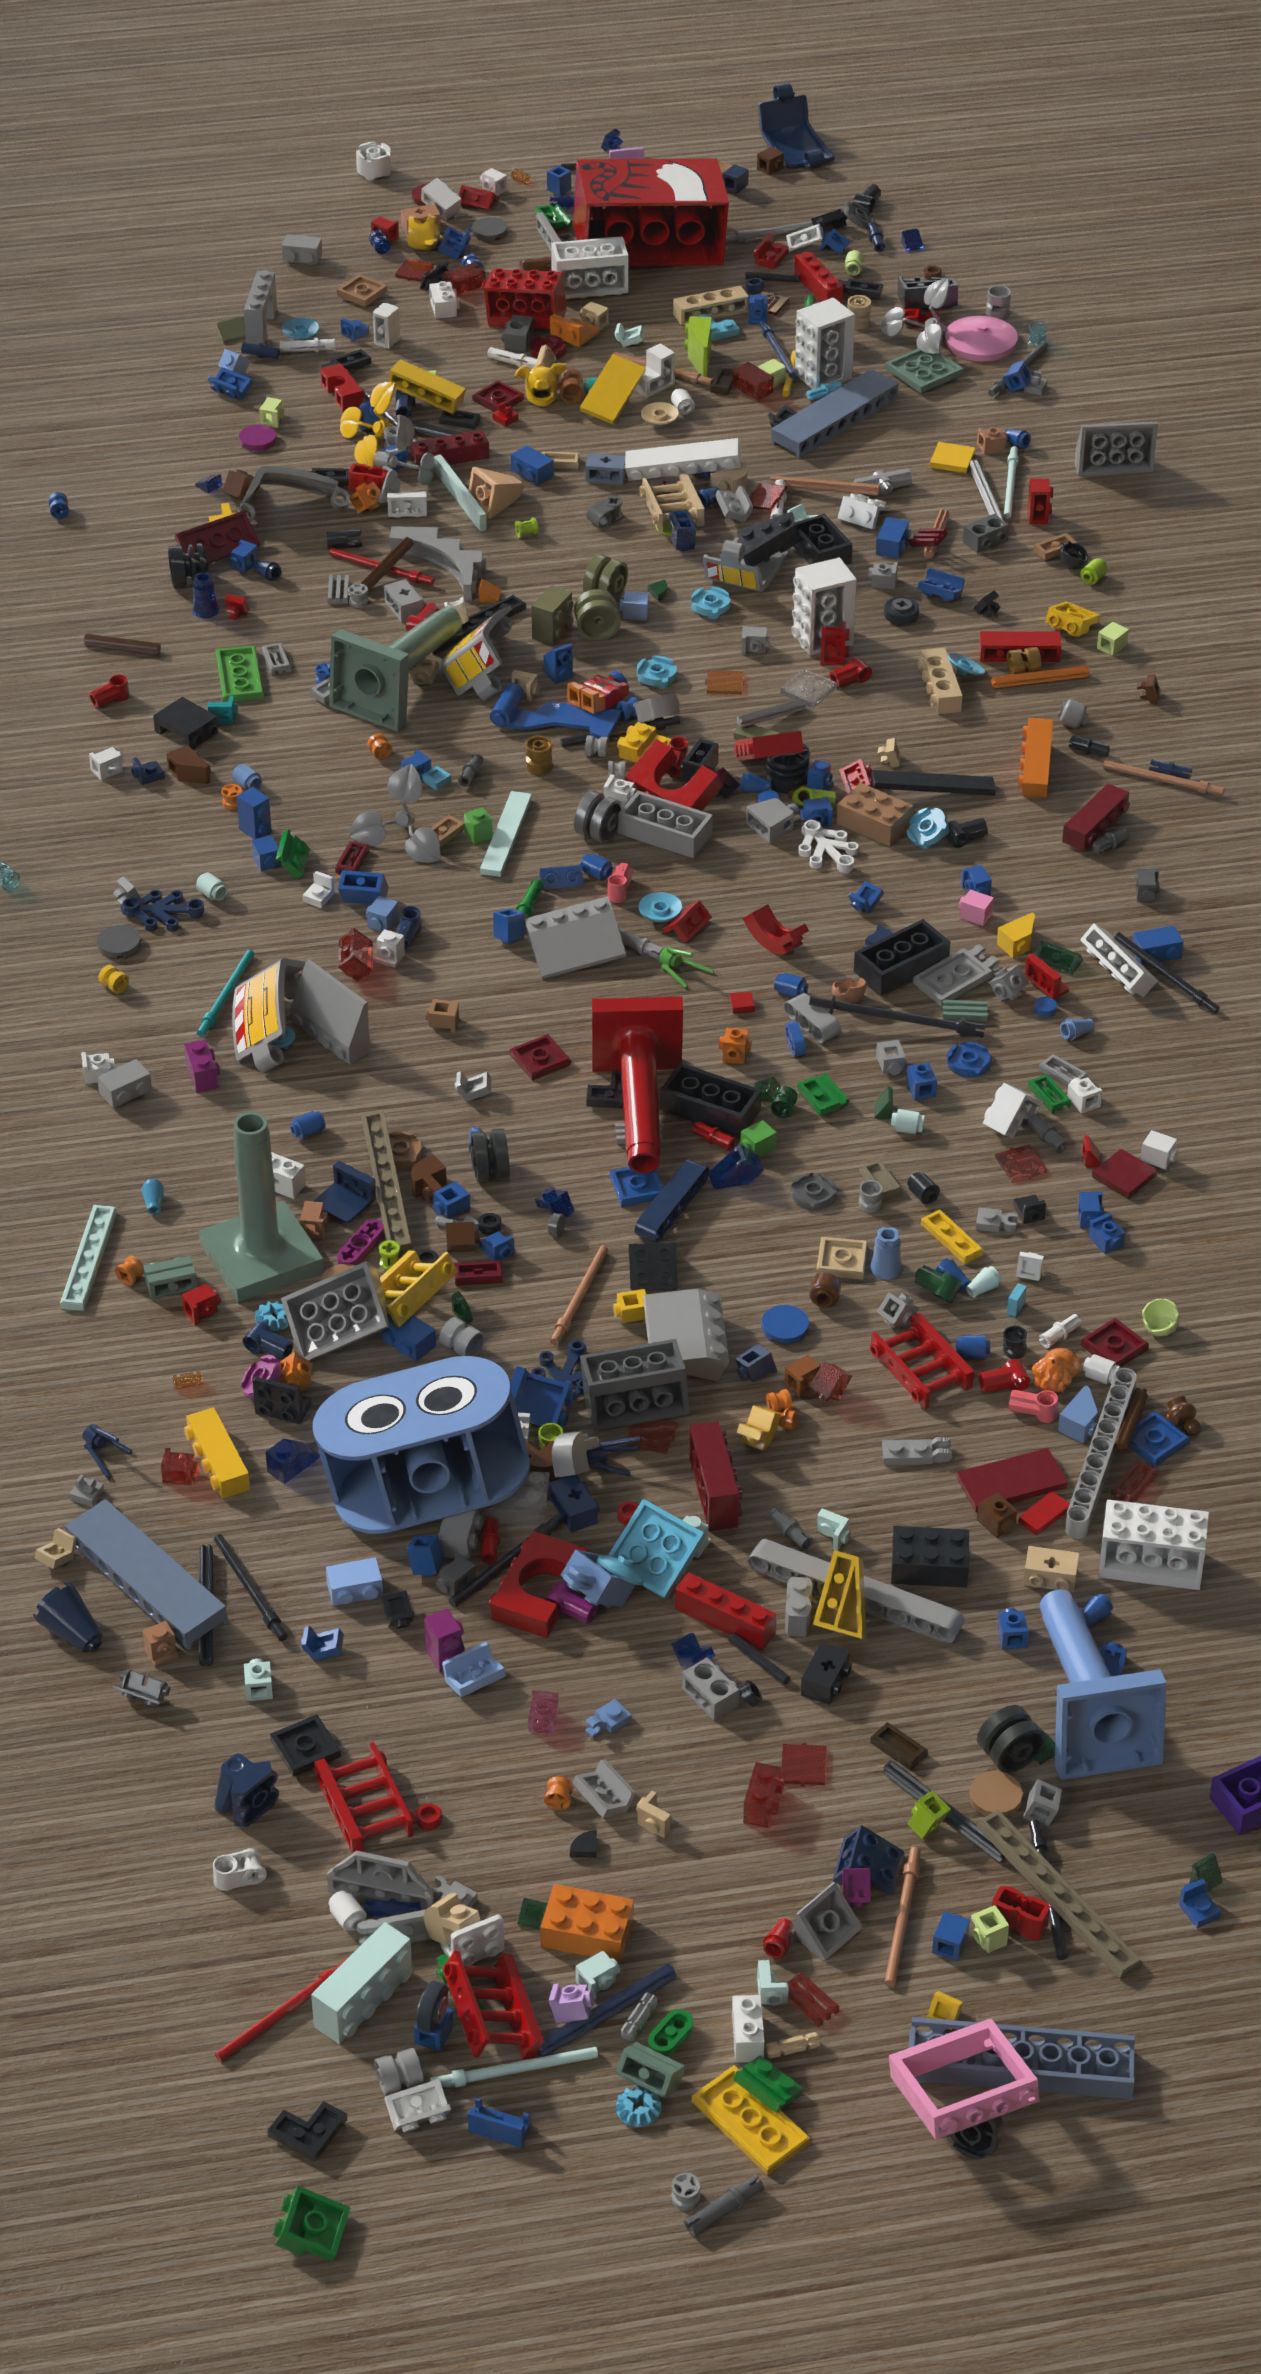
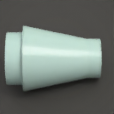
M992 1266L984 1267L974 1280L966 1286V1290L972 1298H975L980 1294L997 1288L1002 1281L1001 1275Z

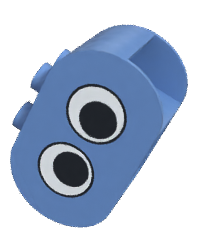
M474 1356L450 1357L350 1384L331 1395L320 1406L313 1420V1433L336 1511L340 1519L347 1526L364 1533L381 1534L393 1532L496 1504L514 1494L525 1482L529 1473V1454L508 1375L501 1366L485 1358Z

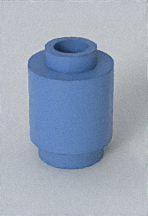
M240 764L234 769L232 774L233 781L245 790L251 787L257 790L260 789L262 778L259 773L246 764Z

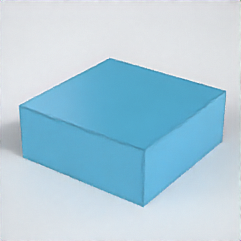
M439 766L422 774V781L435 790L452 782L451 774Z
M1020 1283L1017 1284L1008 1298L1007 1315L1017 1317L1026 1301L1027 1286Z

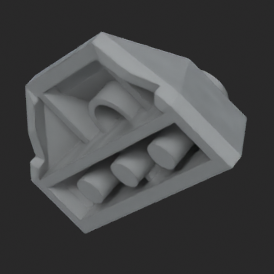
M356 1851L331 1868L327 1873L329 1892L346 1891L352 1894L353 1897L418 1911L426 1910L434 1904L432 1890L417 1868L407 1861Z

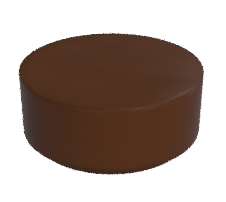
M931 265L924 269V278L927 280H931L932 277L941 278L942 270L938 266Z

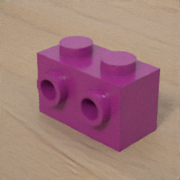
M206 1039L185 1043L186 1065L196 1093L218 1088L217 1075H220V1067L218 1062H214L215 1054L213 1047L209 1048Z
M448 1608L424 1617L426 1652L439 1672L444 1671L442 1665L444 1661L465 1651L462 1641V1635L464 1634L463 1626L459 1620L454 1619Z

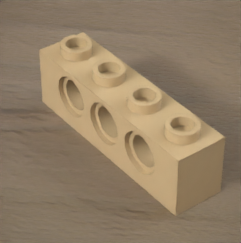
M740 285L673 299V315L680 325H685V323H689L690 316L710 314L712 319L746 313L748 312L749 296Z
M946 649L921 650V658H918L919 671L922 670V680L926 682L927 694L931 695L932 707H935L937 714L961 712L962 693L948 659Z

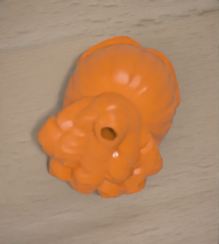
M1065 1348L1051 1350L1032 1367V1373L1035 1378L1034 1385L1041 1387L1042 1391H1052L1055 1394L1058 1392L1063 1393L1066 1386L1071 1385L1072 1379L1078 1377L1082 1371L1080 1357Z

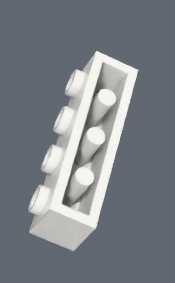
M1095 923L1080 939L1088 947L1087 952L1095 958L1098 957L1100 959L1099 963L1108 971L1111 970L1113 972L1111 975L1120 983L1123 982L1125 984L1124 988L1130 994L1135 995L1137 993L1145 997L1158 981L1108 931Z

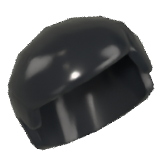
M1068 541L1065 545L1062 543L1059 559L1067 568L1077 569L1086 564L1088 553L1083 546Z

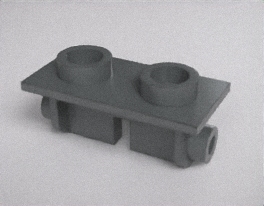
M131 1669L123 1670L120 1674V1680H123L122 1684L114 1685L113 1687L122 1691L121 1695L127 1698L136 1699V1697L145 1699L144 1703L149 1706L159 1707L160 1704L170 1703V1700L164 1699L171 1690V1687L167 1686V1682L148 1677L147 1684L143 1685L146 1675Z

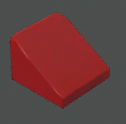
M1085 1135L1082 1147L1084 1165L1086 1168L1098 1167L1102 1164L1100 1152L1090 1137Z

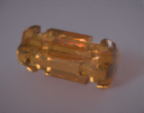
M518 169L511 171V178L524 184L531 181L529 174Z
M199 1371L194 1375L193 1372L180 1374V1377L174 1375L172 1379L176 1390L180 1386L183 1389L195 1387V1384L201 1386L203 1383L202 1375Z

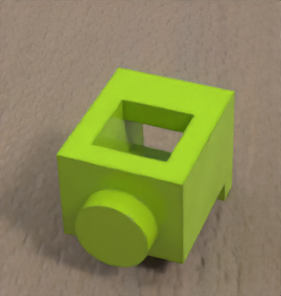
M932 1790L916 1801V1806L911 1810L913 1816L907 1824L923 1839L939 1827L951 1809Z

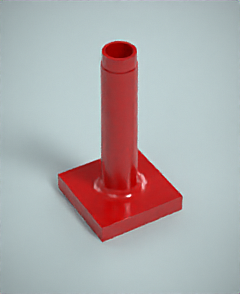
M683 996L592 998V1072L621 1071L626 1154L629 1168L637 1173H650L655 1171L660 1165L661 1147L657 1070L676 1069L679 1063H682Z

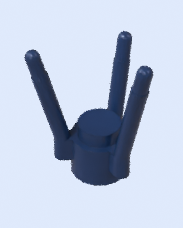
M95 1424L89 1425L83 1432L82 1437L86 1442L84 1448L90 1452L105 1477L110 1479L111 1475L94 1448L101 1449L109 1442L129 1454L133 1451L120 1443L119 1438L102 1430Z
M638 1436L599 1443L600 1447L587 1450L588 1464H593V1469H603L630 1476L631 1473L629 1471L602 1463L603 1461H608L609 1452L638 1450V1445H617L638 1442L642 1438Z

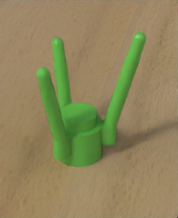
M668 946L659 955V962L662 963L661 969L667 971L685 989L688 988V985L671 969L679 967L681 962L704 972L714 974V970L680 956L693 957V953Z

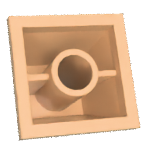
M472 467L468 491L485 511L487 518L491 519L520 497L523 491V483L514 476Z

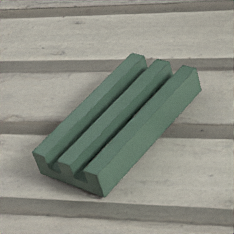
M943 1000L944 1020L958 1021L964 1018L966 1021L987 1022V1001Z

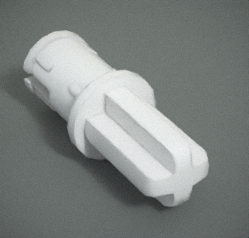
M1073 1314L1061 1323L1055 1322L1051 1329L1039 1335L1040 1344L1044 1348H1049L1057 1341L1066 1339L1068 1333L1082 1324L1081 1319H1079L1077 1314Z

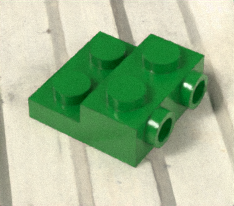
M297 2185L291 2195H285L280 2210L285 2212L283 2220L280 2218L277 2220L272 2235L277 2237L275 2246L302 2256L306 2251L332 2262L336 2257L351 2207Z

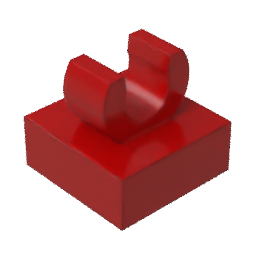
M502 402L498 405V411L492 413V420L506 427L519 420V413L515 412L511 405L507 407L505 406L506 403Z
M227 594L224 601L227 613H231L229 619L237 620L239 614L247 615L249 607L246 599Z

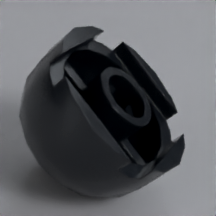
M1001 2116L950 2134L955 2142L953 2147L963 2155L974 2159H981L984 2155H991L998 2147L1004 2135L1003 2119Z

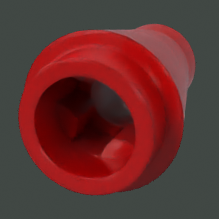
M780 1918L772 1930L764 1937L763 1950L768 1956L781 1958L787 1954L793 1929V1923L789 1919Z

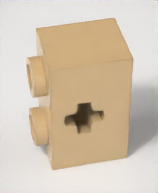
M1028 1546L1023 1585L1074 1592L1079 1553Z

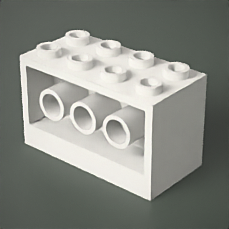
M623 237L551 243L552 271L563 272L566 300L569 298L602 297L605 295L628 293V253Z
M835 298L797 310L794 370L797 374L796 376L812 389L819 388L822 384L827 385L836 381L843 382L852 378L855 314Z
M841 558L796 568L795 577L793 578L795 593H793L794 610L792 611L794 619L792 634L794 638L798 639L802 649H805L809 656L821 653L822 627H842V621H846V629H850V639L845 641V645L852 646L854 642L856 578Z
M1107 1500L1098 1578L1200 1590L1209 1512Z

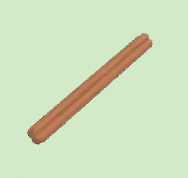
M781 476L770 477V486H774L777 480H784L786 488L880 495L881 486L875 484Z

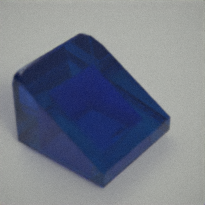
M918 229L901 232V243L906 251L923 249L924 246Z
M222 475L208 476L195 483V486L210 493L222 486Z

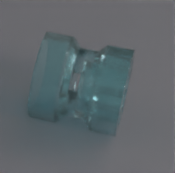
M1032 321L1029 324V344L1039 346L1043 341H1046L1047 324L1045 322Z
M0 862V886L4 890L10 891L18 885L20 876L7 863Z

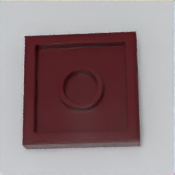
M499 380L472 395V401L493 412L498 411V405L502 402H505L507 407L510 405L513 407L525 400V394Z
M549 1034L510 1049V1056L532 1081L571 1065V1059Z
M1119 1149L1092 1171V1178L1128 1199L1157 1176V1169L1123 1149Z
M1113 1318L1081 1339L1080 1346L1092 1355L1095 1354L1114 1361L1120 1367H1123L1149 1349L1148 1342L1116 1318Z

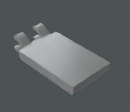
M980 944L970 951L963 948L914 976L913 984L937 1004L943 1006V1000H954L990 979L992 974L1000 970L996 966L1000 960L995 956H991L984 961L986 957L981 953L986 951V949Z

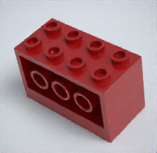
M497 268L491 271L483 287L488 326L506 327V323L510 321L512 315L534 317V328L550 329V316L556 314L564 317L567 312L563 272L524 271L520 269L504 270Z

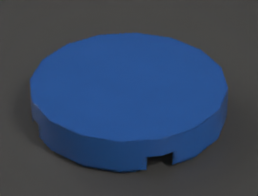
M964 1042V1045L958 1046L956 1044L948 1050L946 1062L948 1068L955 1074L964 1077H978L990 1069L992 1056L988 1053V1049L985 1046L975 1042Z
M778 1305L768 1309L763 1314L761 1328L766 1338L771 1341L774 1339L779 1341V1344H794L805 1337L809 1330V1320L805 1312L795 1306Z

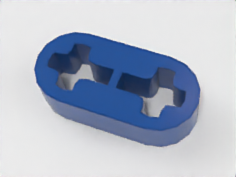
M786 1022L785 1034L793 1057L804 1056L806 1054V1046L798 1022Z

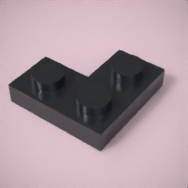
M612 1070L611 1085H588L587 1107L623 1108L621 1071Z
M323 2101L310 2119L305 2121L283 2109L267 2130L268 2137L316 2162L347 2121V2113Z

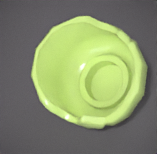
M1155 1299L1149 1302L1143 1309V1321L1149 1333L1162 1337L1176 1331L1180 1323V1316L1174 1302L1168 1299Z

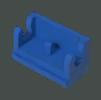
M475 2098V2108L470 2107L468 2112V2132L520 2148L523 2147L532 2126L530 2114L524 2112L523 2118L483 2107V2101L479 2098Z

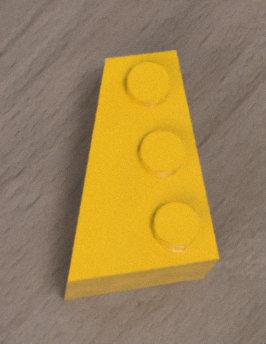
M834 1550L813 1625L867 1640L864 1566L862 1558Z

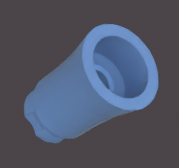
M882 1227L877 1231L870 1271L879 1279L891 1280L897 1278L902 1273L901 1240L897 1229Z

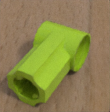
M801 787L793 793V802L799 807H803V802L799 800L798 794L800 791H804L808 795V800L828 797L831 807L834 809L836 792Z

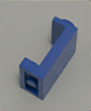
M516 1366L510 1385L517 1412L530 1413V1425L541 1427L547 1423L558 1424L561 1428L565 1427L569 1419V1413H567L569 1406L574 1403L577 1395L571 1381L564 1383L532 1374L526 1368Z

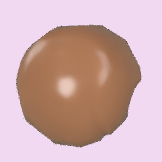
M849 977L844 982H834L831 992L832 995H836V1000L840 1002L858 1003L865 994L867 982L860 978L856 983Z

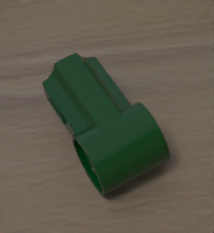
M926 1265L918 1268L915 1273L914 1283L933 1292L934 1295L951 1304L963 1284L956 1277L948 1273L942 1274Z

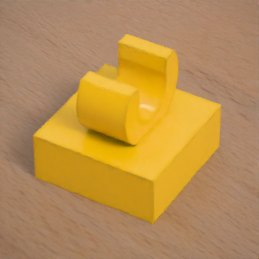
M937 1991L933 1996L927 2018L957 2021L963 2002Z

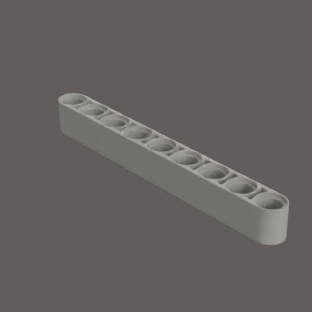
M1121 1368L1114 1375L1067 1511L1065 1532L1074 1539H1081L1088 1533L1116 1451L1117 1444L1115 1440L1135 1392L1137 1375L1129 1368Z
M761 1539L748 1558V1564L754 1571L788 1583L791 1577L810 1578L812 1593L820 1596L830 1563L767 1539ZM864 1576L865 1613L945 1643H951L955 1640L965 1622L963 1615L959 1611Z

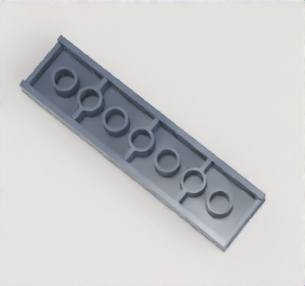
M870 369L771 428V444L782 445L795 452L796 457L800 459L898 399L899 383ZM881 397L880 403L876 406V402H878L879 398ZM856 412V417L854 418V420L851 421V417H853ZM831 427V432L829 433V435L826 436V432H828ZM806 442L804 450L801 451V448L805 445Z
M106 1499L65 1525L67 1533L77 1538L75 1548L158 1624L167 1621L175 1634V1639L187 1650L192 1648V1642L222 1622L226 1625L229 1622L226 1606Z
M912 2017L909 2048L948 2034L944 2032L946 2029L954 2028L960 2030L979 2022ZM996 2024L1003 2034L1011 2033L1016 2036L1014 2039L1007 2040L1038 2079L1039 2092L1134 2099V2035ZM919 2026H927L930 2027L932 2030L929 2032H921L918 2031L916 2028ZM1034 2035H1038L1043 2037L1045 2040L1032 2041L1028 2038ZM1060 2038H1069L1073 2042L1069 2044H1062L1057 2042V2040ZM1089 2040H1096L1100 2042L1101 2045L1089 2046L1086 2045L1085 2042ZM1116 2043H1126L1129 2047L1120 2049L1113 2045ZM993 2049L914 2077L917 2081L992 2088H998L1017 2081Z

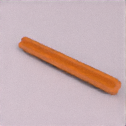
M1077 666L992 677L991 684L994 689L1087 678L1090 671L1088 666Z

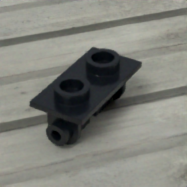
M839 209L811 218L813 226L820 224L823 228V233H826L833 229L847 226L846 220L848 217L844 211Z
M449 262L438 265L430 273H425L421 279L420 289L425 287L427 291H430L429 284L452 280L454 272L447 268Z

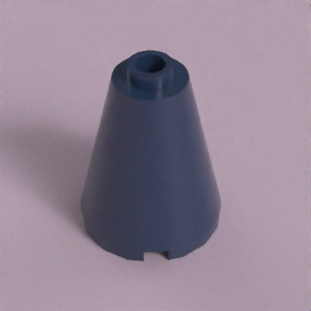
M69 1582L64 1583L66 1587L61 1590L58 1586L55 1587L38 1603L37 1608L39 1612L37 1615L33 1614L35 1621L84 1653L96 1651L102 1644L103 1634L76 1587Z

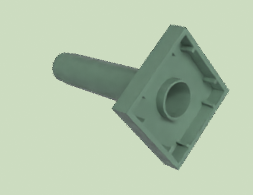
M444 607L430 615L389 646L339 629L331 635L329 706L397 732L407 725L409 670L451 639L461 629L462 619L460 614L451 607Z
M257 1112L243 1113L234 1120L233 1138L239 1217L199 1230L201 1247L238 1303L324 1272L323 1257L286 1202L276 1203L268 1122L265 1116Z

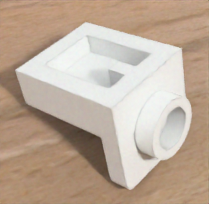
M316 871L313 874L314 883L302 896L303 902L322 908L335 894L334 878Z

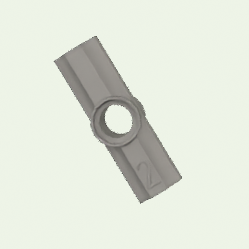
M908 468L887 473L884 470H878L872 476L853 480V483L880 485V494L886 495L895 488L912 484V477Z

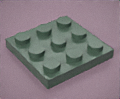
M919 348L885 363L886 370L920 393L963 375L964 369L941 353L928 354Z

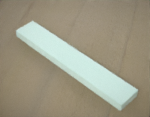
M441 455L434 456L435 473L479 531L486 530L487 516L485 511Z
M511 791L480 867V874L496 877L502 876L532 800L531 794Z
M93 1205L60 1302L61 1309L85 1310L117 1214L116 1207Z

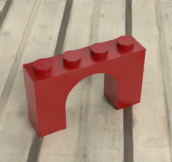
M801 731L736 740L734 745L735 757H738V761L804 752Z
M656 739L627 773V780L634 783V788L637 791L703 811L723 787L719 775L702 765L683 787L675 790L661 788L660 782L662 777L674 764L677 757L670 746Z
M533 1531L529 1539L523 1541L519 1556L513 1558L507 1576L504 1575L502 1577L499 1590L490 1597L488 1607L491 1609V1620L547 1639L558 1621L557 1604L528 1594L523 1590L522 1585L531 1577L540 1574H551L563 1578L560 1575L574 1551L589 1552V1549Z

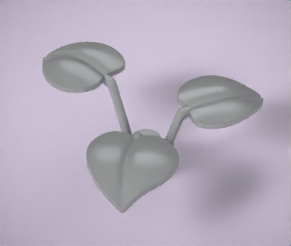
M947 278L938 280L929 285L925 291L924 302L930 305L929 309L934 318L928 319L924 325L904 318L905 311L902 308H893L887 312L882 320L881 331L887 337H895L902 331L903 322L911 323L924 328V331L917 337V347L928 354H940L942 336L946 331V326L939 321L940 317L937 316L934 308L939 309L945 303L950 280Z
M397 415L398 426L395 437L397 449L386 450V452L378 451L374 458L375 466L382 467L383 470L388 471L378 501L379 503H387V493H399L400 479L397 478L398 473L392 470L396 465L419 469L418 481L422 485H428L433 480L435 458L431 453H425L422 456L420 466L399 462L393 454L405 451L414 439V425L409 418L402 415Z
M408 764L396 771L389 778L387 785L391 797L396 800L401 799L403 810L396 814L394 820L382 822L380 813L376 811H366L360 814L351 825L350 837L361 844H366L370 847L377 846L382 843L386 836L383 826L396 823L399 827H409L411 838L406 840L404 847L412 859L425 863L441 860L440 841L436 832L429 827H420L413 833L415 815L412 811L408 810L409 808L406 806L405 801L409 803L418 801L422 793V782L416 768L412 764Z

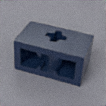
M577 1475L567 1476L549 1483V1500L559 1516L562 1517L570 1533L598 1524V1512H600L598 1501L596 1498L592 1499L587 1484L584 1481L581 1482Z

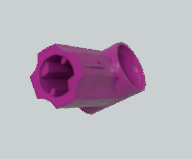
M559 1581L544 1599L557 1604L558 1615L565 1613L586 1624H590L593 1621L598 1610V1606L589 1603L585 1597L576 1594L575 1590L568 1587L567 1583Z

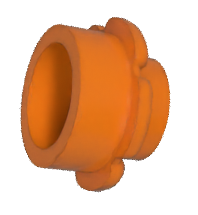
M787 1408L784 1412H781L779 1426L783 1427L784 1432L788 1430L795 1431L798 1424L797 1411H791L790 1408Z

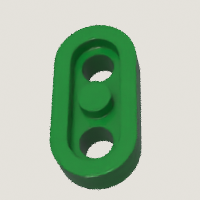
M682 2009L669 2012L650 2033L648 2047L666 2057L671 2056L692 2033V2015Z

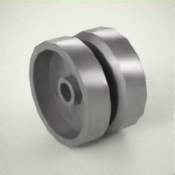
M589 791L582 798L576 810L574 818L575 832L587 838L591 837L593 840L603 844L608 843L618 831V813L623 809L622 802L609 796L605 797V795L596 791Z

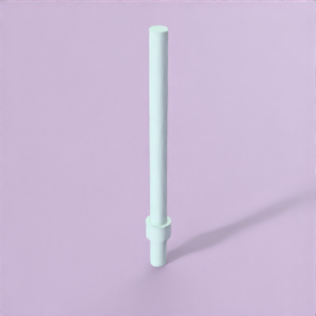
M1015 446L1011 447L1007 460L1009 469L1004 518L1010 519L1012 516L1016 466L1019 464L1018 448Z
M596 2047L469 2071L459 2069L452 2071V2074L432 2077L430 2082L440 2079L442 2087L454 2085L457 2088L466 2086L468 2082L598 2058V2051Z

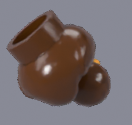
M1185 1396L1174 1398L1167 1403L1169 1410L1166 1417L1171 1424L1185 1423L1184 1430L1191 1436H1195L1200 1432L1202 1422L1194 1419L1197 1413L1196 1408L1193 1404L1187 1402Z

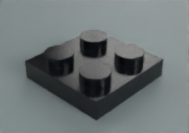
M318 1714L270 1734V1741L293 1777L315 1768L314 1761L325 1758L326 1762H330L341 1757L339 1747Z

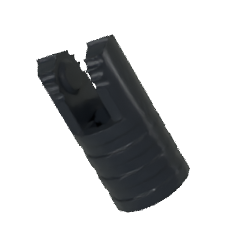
M354 529L326 532L328 549L363 546L361 540H347V538L359 537L362 531Z

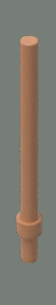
M618 352L613 353L644 367L646 366V360ZM675 368L676 377L690 380L691 383H702L711 386L714 381L712 378L701 376V373H690Z
M1107 760L1103 763V768L1198 790V793L1202 794L1211 793L1223 796L1225 791L1223 787L1210 785L1209 782L1202 780L1197 782Z
M600 1246L563 1317L558 1319L555 1325V1332L550 1339L552 1345H559L563 1335L568 1333L571 1327V1320L609 1251L606 1246Z
M917 1847L910 1849L908 1863L905 1864L903 1870V1890L884 1982L889 1987L895 1986L914 1885L915 1881L919 1879L920 1867L918 1864L921 1850Z

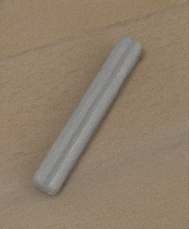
M800 698L737 717L736 723L743 728L806 709V701Z

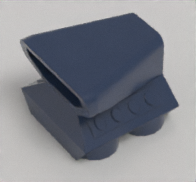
M237 1753L221 1765L214 1806L215 1810L220 1813L233 1810L235 1826H250L275 1805L279 1797V1790L274 1787L278 1774L272 1770L270 1761L252 1763L245 1756Z

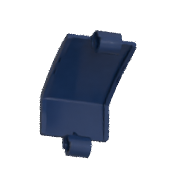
M790 83L775 85L773 87L774 100L758 104L760 133L768 147H774L784 152V165L787 168L802 165L812 167L835 159L833 152L820 139L809 123L806 95L795 96Z

